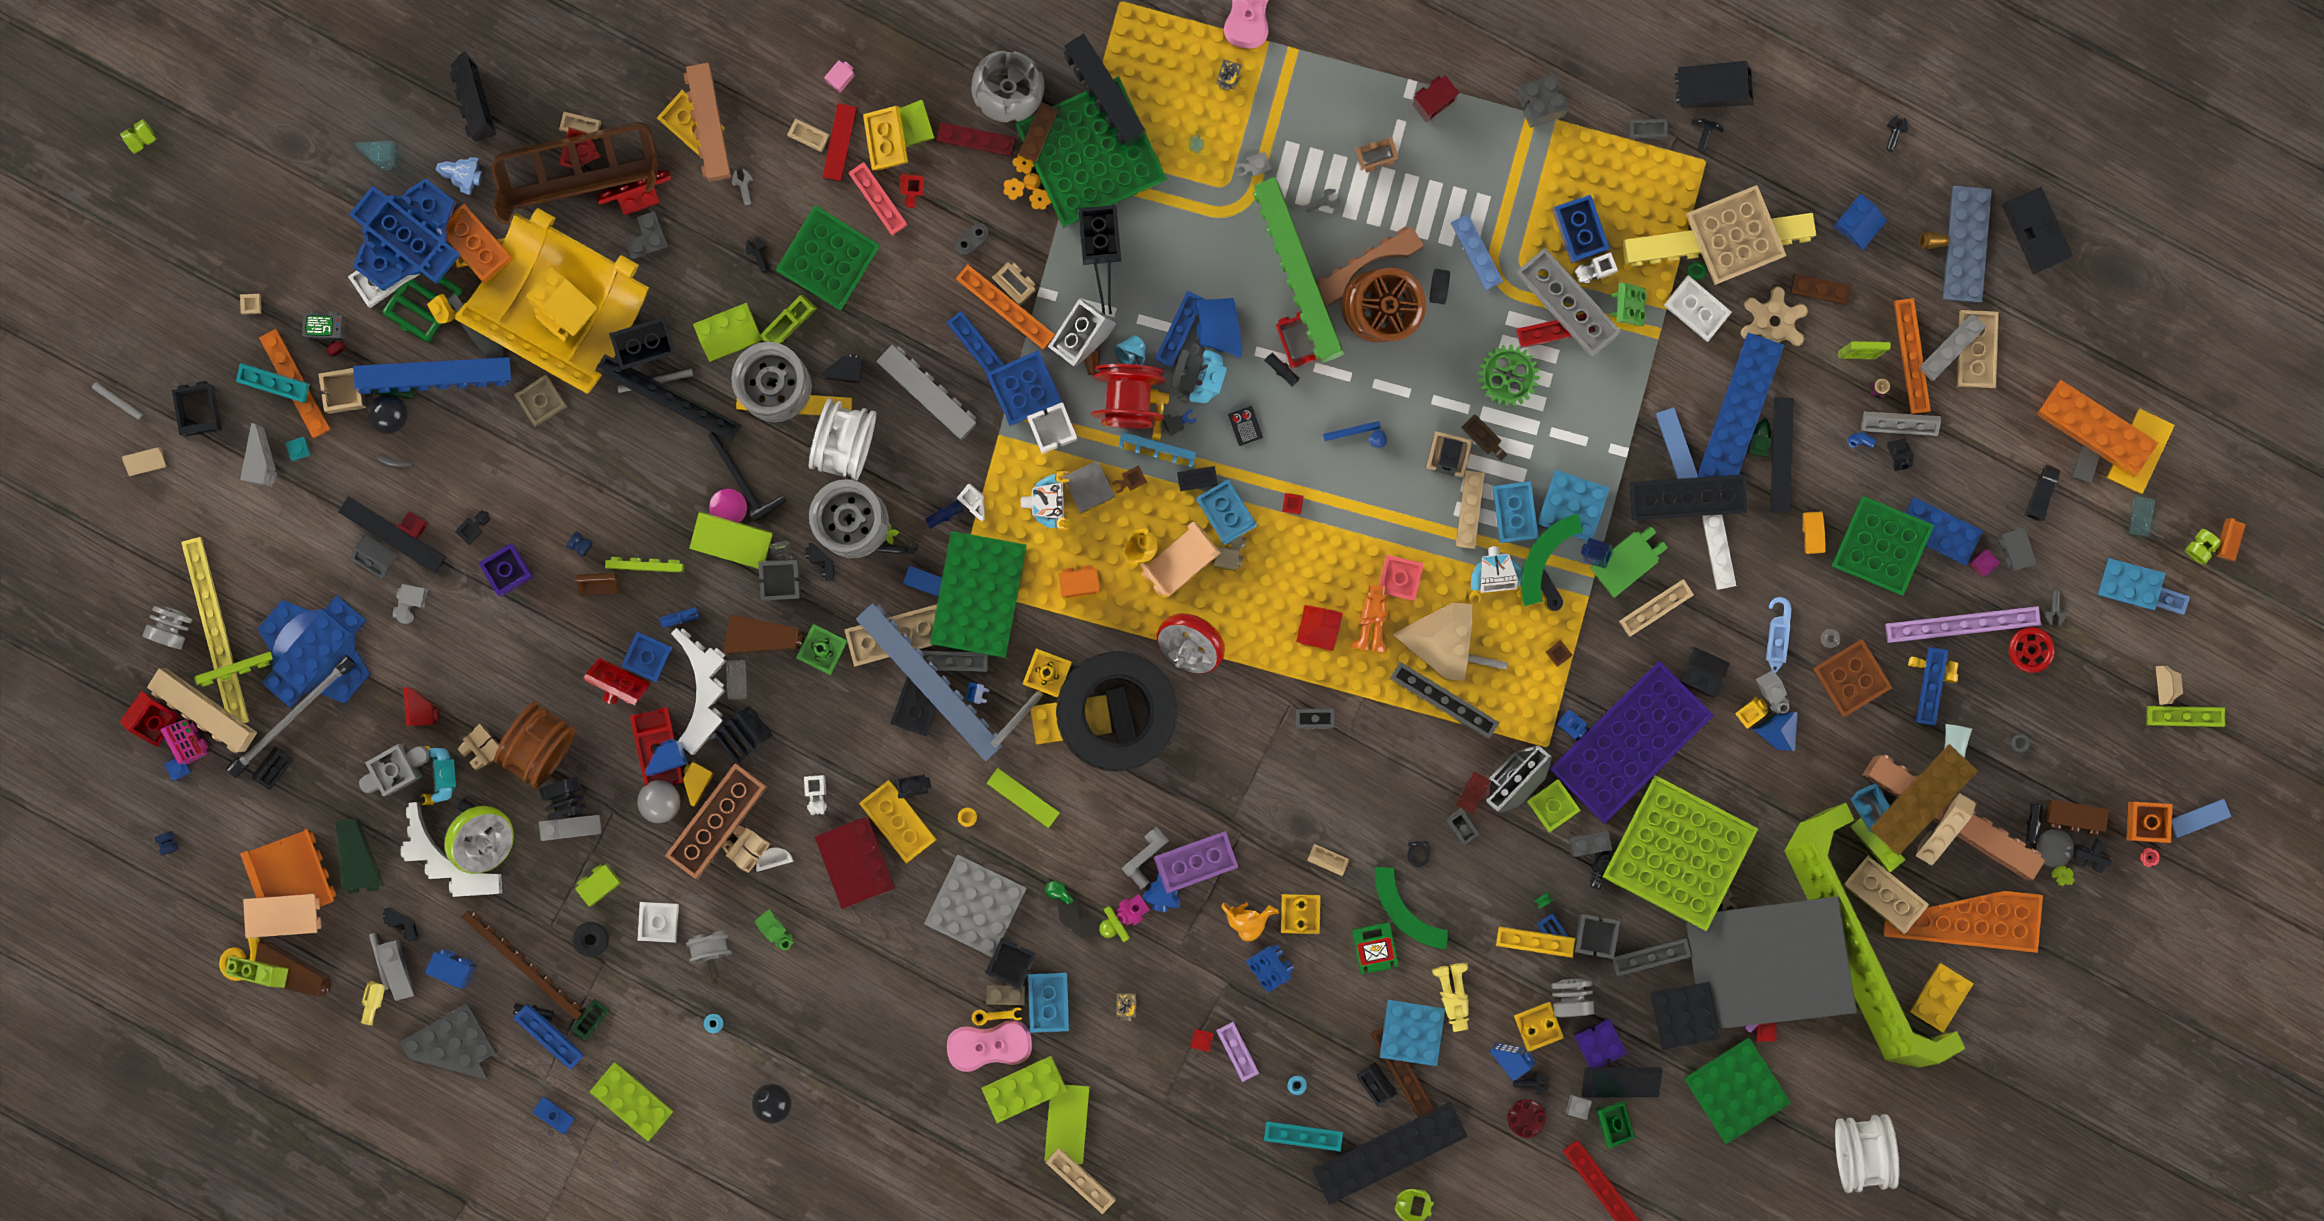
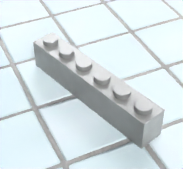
M891 345L877 360V363L962 441L977 425L974 421L976 417L969 410L967 412L963 411L960 408L962 404L955 397L950 399L946 395L948 391L941 384L936 386L932 382L934 378L928 372L923 374L918 369L920 365L914 359L909 361L904 356L906 352L900 346L895 348Z

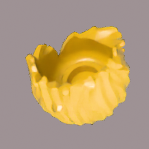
M1136 529L1133 531V535L1127 538L1125 542L1126 547L1122 550L1125 552L1127 561L1138 565V563L1150 561L1155 556L1158 549L1157 540L1149 529Z

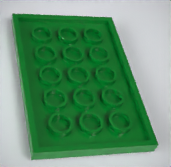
M951 531L930 640L931 645L1006 658L1027 547L1026 544Z

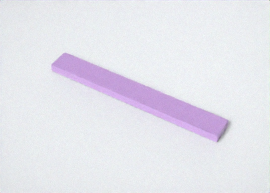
M2039 606L1887 623L1885 627L1887 643L2040 626L2041 621Z

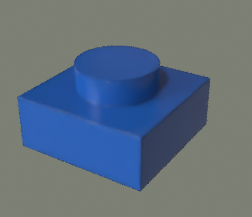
M176 758L164 764L172 781H176L191 773L188 764H178Z

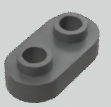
M981 223L970 227L955 241L956 251L964 256L971 254L988 239L989 232L987 227ZM982 230L983 233L981 236H977L975 232ZM967 242L968 246L966 248H962L961 243Z

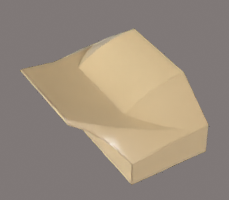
M2156 666L2159 704H2172L2177 697L2183 694L2181 674L2172 670L2169 666Z

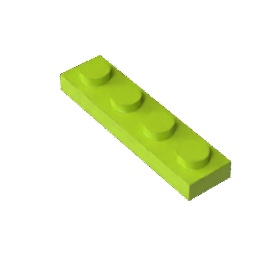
M611 557V560L605 561V568L616 570L684 573L685 568L684 564H680V560H668V563H661V559H649V562H641V558H630V561H622L621 557Z
M267 652L197 675L194 679L196 685L202 684V687L213 684V680L218 678L223 681L232 678V674L237 672L240 675L251 671L250 668L258 666V668L270 665L269 662L273 658L271 652Z

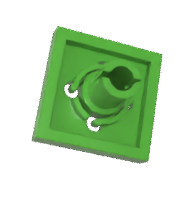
M813 624L796 658L831 675L848 641Z

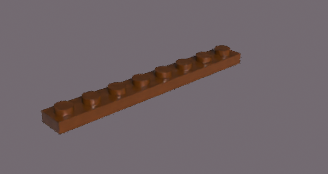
M466 911L461 916L576 1020L580 1018L584 1013L581 1011L582 1006L574 1000L571 1002L567 998L568 994L563 989L554 987L552 985L553 980L547 975L542 976L538 972L539 968L534 963L525 961L523 959L525 957L524 954L518 949L514 951L509 946L511 943L506 938L497 936L495 934L496 929L490 924L485 925L481 921L482 917L477 912Z

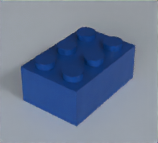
M1591 195L1553 208L1552 211L1571 264L1606 253L1610 249Z

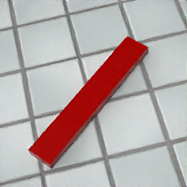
M1578 1139L1562 1151L1615 1221H1639Z

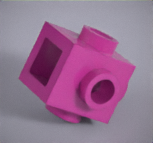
M1138 894L1131 900L1127 897L1120 902V908L1115 912L1119 921L1127 927L1131 923L1135 926L1142 921V915L1150 909Z

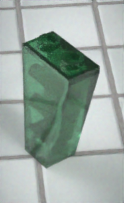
M359 819L335 821L342 890H348V893L360 892L359 888H367V891L379 890L378 886H384V881Z

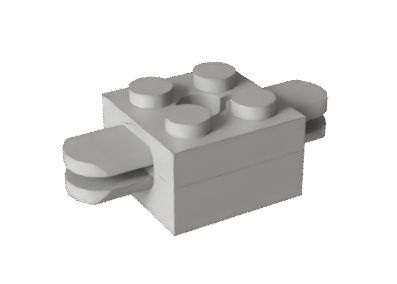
M402 743L365 762L370 773L363 776L359 781L361 790L365 793H372L379 789L383 796H388L422 778L423 776L418 767L429 761V750L424 746H417L409 750L406 744Z

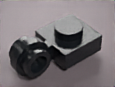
M481 510L475 516V522L467 518L455 532L468 545H471L483 532L478 526L480 524L482 526L486 525L491 519L490 514L487 511Z

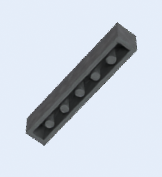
M1402 662L1398 663L1389 678L1486 739H1490L1499 724L1497 720Z

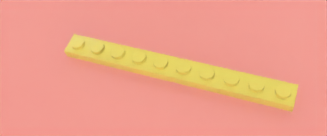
M202 537L183 541L181 543L214 670L234 664ZM237 673L232 674V678L223 681L218 678L217 682L224 709L243 723H248L249 718Z

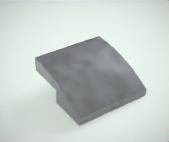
M1098 460L1063 476L1064 479H1069L1066 484L1080 514L1115 498Z

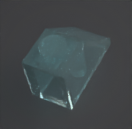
M394 141L355 142V147L380 170H392V167H397V144Z

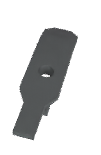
M456 294L447 299L457 312L464 305ZM459 322L488 359L499 358L503 355L504 348L502 345Z

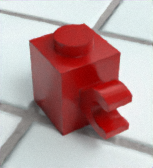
M901 173L899 192L906 195L905 206L908 208H915V195H923L924 176L920 174Z

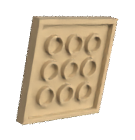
M1758 185L1686 214L1714 285L1786 256Z

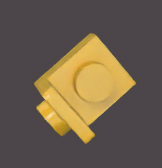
M1756 696L1735 714L1748 729L1768 713V707L1762 699Z

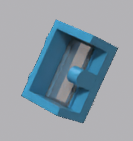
M1876 783L1857 791L1850 799L1869 832H1871L1869 828L1891 806L1885 799L1883 790Z

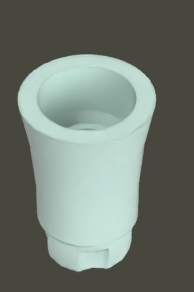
M1946 724L1945 747L1950 744L1965 758L1972 728Z

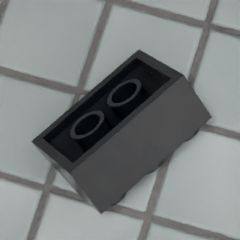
M665 317L609 333L620 370L676 354Z

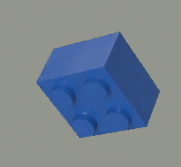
M447 949L434 952L425 974L460 989L468 987L476 965L472 964L473 960L463 956L462 958H457L454 956V952Z

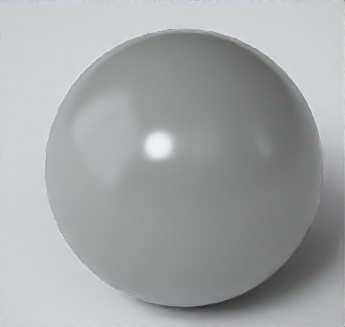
M655 780L649 782L648 785L640 790L637 805L641 815L648 821L665 823L673 819L678 813L681 798L674 785L667 781Z

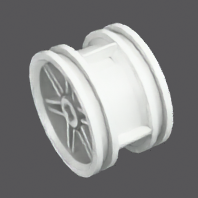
M1882 1114L1880 1118L1878 1115H1872L1870 1121L1855 1123L1853 1118H1847L1846 1122L1842 1118L1837 1119L1835 1125L1836 1156L1840 1179L1845 1192L1851 1193L1853 1189L1856 1192H1861L1863 1186L1878 1185L1882 1190L1887 1189L1888 1185L1891 1189L1897 1188L1899 1161L1895 1133L1890 1117L1887 1114Z

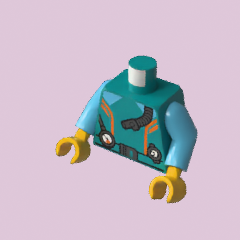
M424 746L429 750L430 757H432L434 794H422L421 797H425V802L421 803V805L432 806L434 803L450 799L452 792L455 791L454 759L452 756H449V752L445 748Z

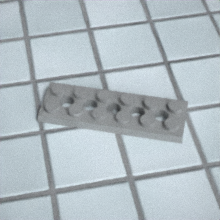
M1546 248L1516 272V275L1591 358L1621 334L1619 328ZM1544 270L1549 276L1546 279H1540L1538 272ZM1557 284L1561 287V291L1553 293L1550 287ZM1566 298H1570L1573 300L1574 305L1566 307L1563 301ZM1583 312L1587 318L1584 321H1579L1576 319V314ZM1595 326L1599 329V333L1591 335L1588 329Z

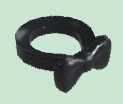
M1427 841L1408 842L1410 848L1407 852V858L1413 866L1421 867L1428 863L1430 852L1426 846L1428 845ZM1415 846H1421L1426 852V858L1421 863H1416L1411 858V853Z

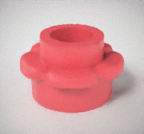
M2146 848L2141 853L2140 860L2146 867L2155 866L2159 862V853L2151 848Z

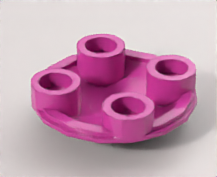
M720 490L710 500L709 511L711 515L740 523L747 512V501L736 490Z

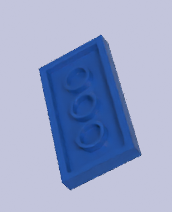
M1913 497L1905 513L1934 525L1925 546L1963 565H1967L1983 530Z

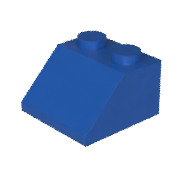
M1860 194L1833 227L1861 250H1864L1887 220L1875 204Z
M675 739L663 741L662 746H659L645 771L646 775L652 776L688 764L682 742Z

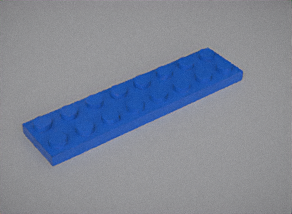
M1749 332L1747 333L1697 474L1698 477L1739 474L1784 348L1783 344Z

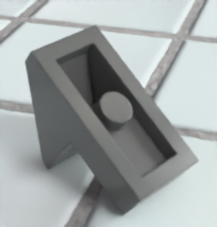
M1462 808L1446 818V823L1451 827L1463 845L1479 835Z

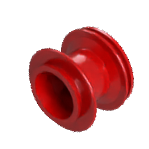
M1106 364L1095 367V372L1097 373L1093 375V379L1107 383L1106 408L1091 413L1092 417L1102 419V425L1114 428L1145 429L1153 427L1152 422L1164 419L1163 415L1150 412L1151 385H1159L1166 382V379L1161 377L1164 375V370L1134 364Z

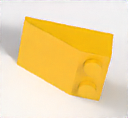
M553 268L546 272L526 296L531 305L573 337L598 309L595 304Z

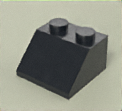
M1694 647L1679 681L1715 698L1725 680L1730 663Z

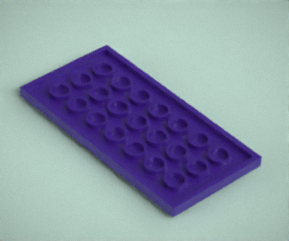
M1658 661L1550 770L1605 824L1714 715Z

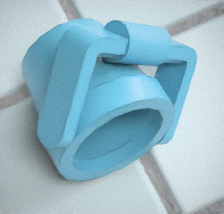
M1133 335L1114 347L1115 354L1121 364L1143 365L1146 347L1138 336Z

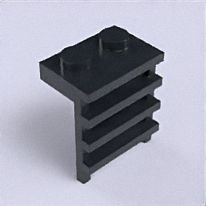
M748 706L737 712L735 716L729 719L727 723L721 726L709 738L711 741L716 738L734 761L731 764L733 766L735 763H740L760 744L769 740L773 734L770 732L769 727L758 717L757 712ZM728 726H732V728L736 731V733L747 745V747L749 748L748 750H746V748L742 745V743L738 740V738L735 736V734L731 731V729ZM722 732H724V734L728 737V739L739 751V753L741 754L740 757L734 751L731 745L727 742V740L723 737V735L721 734Z

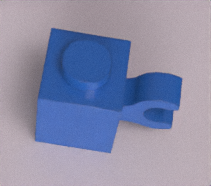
M1570 709L1556 723L1572 739H1576V737L1581 738L1587 731L1585 728L1587 723Z

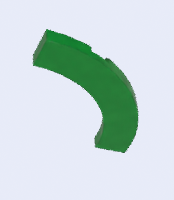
M1578 513L1559 520L1550 526L1531 547L1523 566L1521 580L1523 607L1543 602L1541 578L1545 564L1559 544L1567 538L1583 532Z
M1375 867V884L1378 896L1384 910L1393 923L1406 935L1420 943L1435 948L1447 949L1448 930L1425 924L1417 919L1403 904L1397 892L1394 868Z

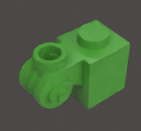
M770 909L755 920L759 930L771 943L774 941L776 943L775 946L780 950L785 951L794 943L791 933L786 932L782 922Z

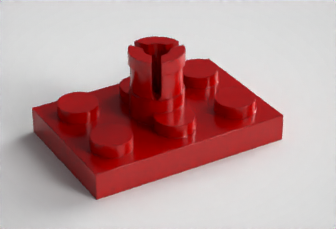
M598 658L586 672L583 679L589 682L590 685L605 690L602 698L609 704L610 702L616 704L619 697L626 703L636 705L650 686V682L601 658Z

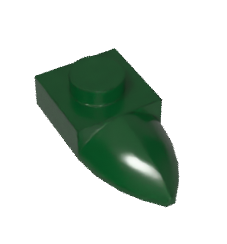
M1766 418L1761 420L1755 427L1748 449L1749 454L1761 457L1768 456L1772 438L1770 425Z

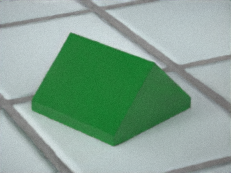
M1624 1101L1595 1109L1607 1148H1613L1635 1139Z

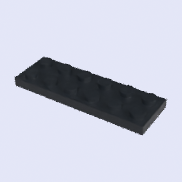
M1746 474L1629 482L1632 520L1748 513Z

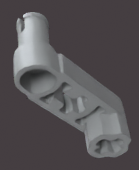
M1157 826L1144 836L1150 845L1121 868L1128 877L1133 879L1140 889L1145 887L1150 881L1139 870V866L1169 841Z

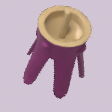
M1879 378L1876 382L1869 383V386L1874 387V390L1870 393L1872 397L1880 393L1881 398H1884L1886 392L1890 389V384L1886 379Z

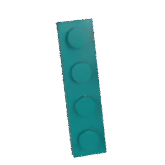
M240 363L236 379L238 383L299 402H306L310 383L245 363Z
M1266 1121L1264 1141L1341 1151L1343 1132Z

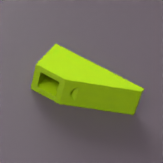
M229 956L225 975L269 987L284 988L288 968Z

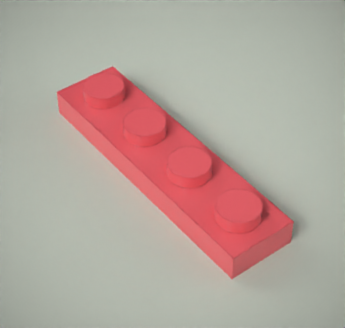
M864 162L848 172L892 236L907 226L903 217Z

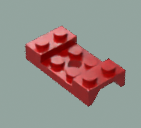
M666 707L651 712L630 715L644 786L655 780L667 781L672 785L684 783L682 766L652 776L645 773L654 755L652 746L656 743L662 746L663 741L675 739L670 709Z

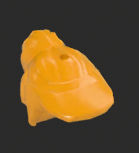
M1247 902L1235 908L1230 907L1227 903H1222L1221 907L1227 914L1229 925L1238 932L1239 937L1243 941L1247 942L1254 941L1262 934L1270 915L1279 913L1278 909L1270 905L1259 914L1253 910H1244L1248 906Z

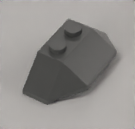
M1539 745L1515 751L1488 779L1485 801L1498 813L1519 807L1545 780L1552 756Z

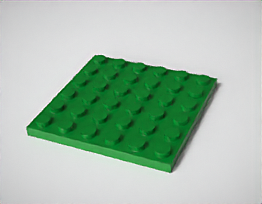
M1120 77L1114 78L1113 80L1136 114ZM1086 91L1053 106L1059 111L1037 163L1033 162L1063 228L1079 221L1078 208L1115 205L1167 181L1147 135L1127 149L1125 145L1121 146L1115 137L1116 131L1114 129L1110 130L1105 122V114L1099 113L1095 106L1094 97L1090 98ZM1035 115L1015 123L1023 143Z

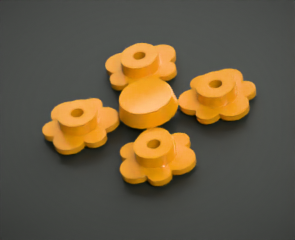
M1018 154V157L1013 160V165L1016 167L1017 172L1023 171L1027 175L1024 177L1023 182H1018L1016 178L1006 180L1003 192L1005 195H1008L1009 199L1015 200L1023 195L1022 190L1024 187L1033 190V195L1029 197V200L1032 202V208L1044 210L1046 205L1051 203L1046 190L1041 191L1038 189L1041 182L1040 177L1035 173H1030L1031 168L1034 167L1033 162L1020 157Z

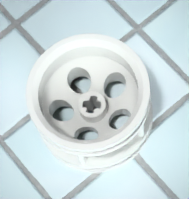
M829 398L821 413L813 439L809 469L814 470L815 467H818L820 472L824 471L838 475L844 479H848L850 476L851 480L857 481L862 472L876 422V411L871 410L870 413H867L866 408H863L861 411L842 408L841 401L835 404L834 400Z

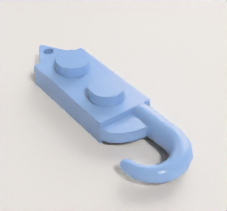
M1783 597L1774 598L1769 605L1770 609L1778 602L1784 605L1783 616L1772 619L1769 628L1766 661H1768L1774 673L1778 671L1783 663H1786L1792 608L1790 602Z

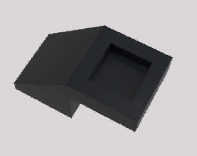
M809 543V547L805 548L806 559H809L810 563H825V566H822V577H825L827 582L835 581L834 562L815 544Z
M392 907L384 908L385 913H382L383 921L385 924H388V927L404 924V928H402L404 938L408 939V942L419 940L414 920Z

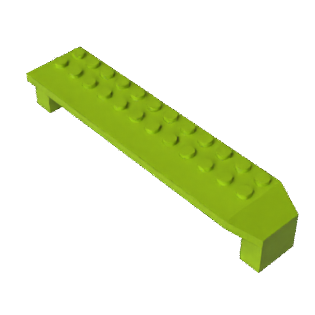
M1846 803L1828 808L1801 822L1784 852L1808 900L1839 896L1854 996L1885 1060L1918 1068L1939 1064L1964 1050V1044L1957 1031L1937 1035L1931 1039L1912 1032L1828 858L1833 832L1854 821V818Z

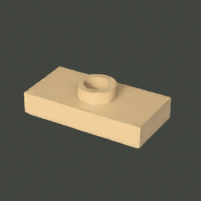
M564 112L559 130L567 133L568 127L591 133L600 130L601 121Z
M796 118L787 134L788 137L821 153L830 137L829 134Z
M1314 844L1307 861L1343 876L1349 859Z

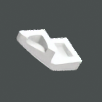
M969 483L957 499L969 508L970 512L978 519L983 521L985 519L984 495Z

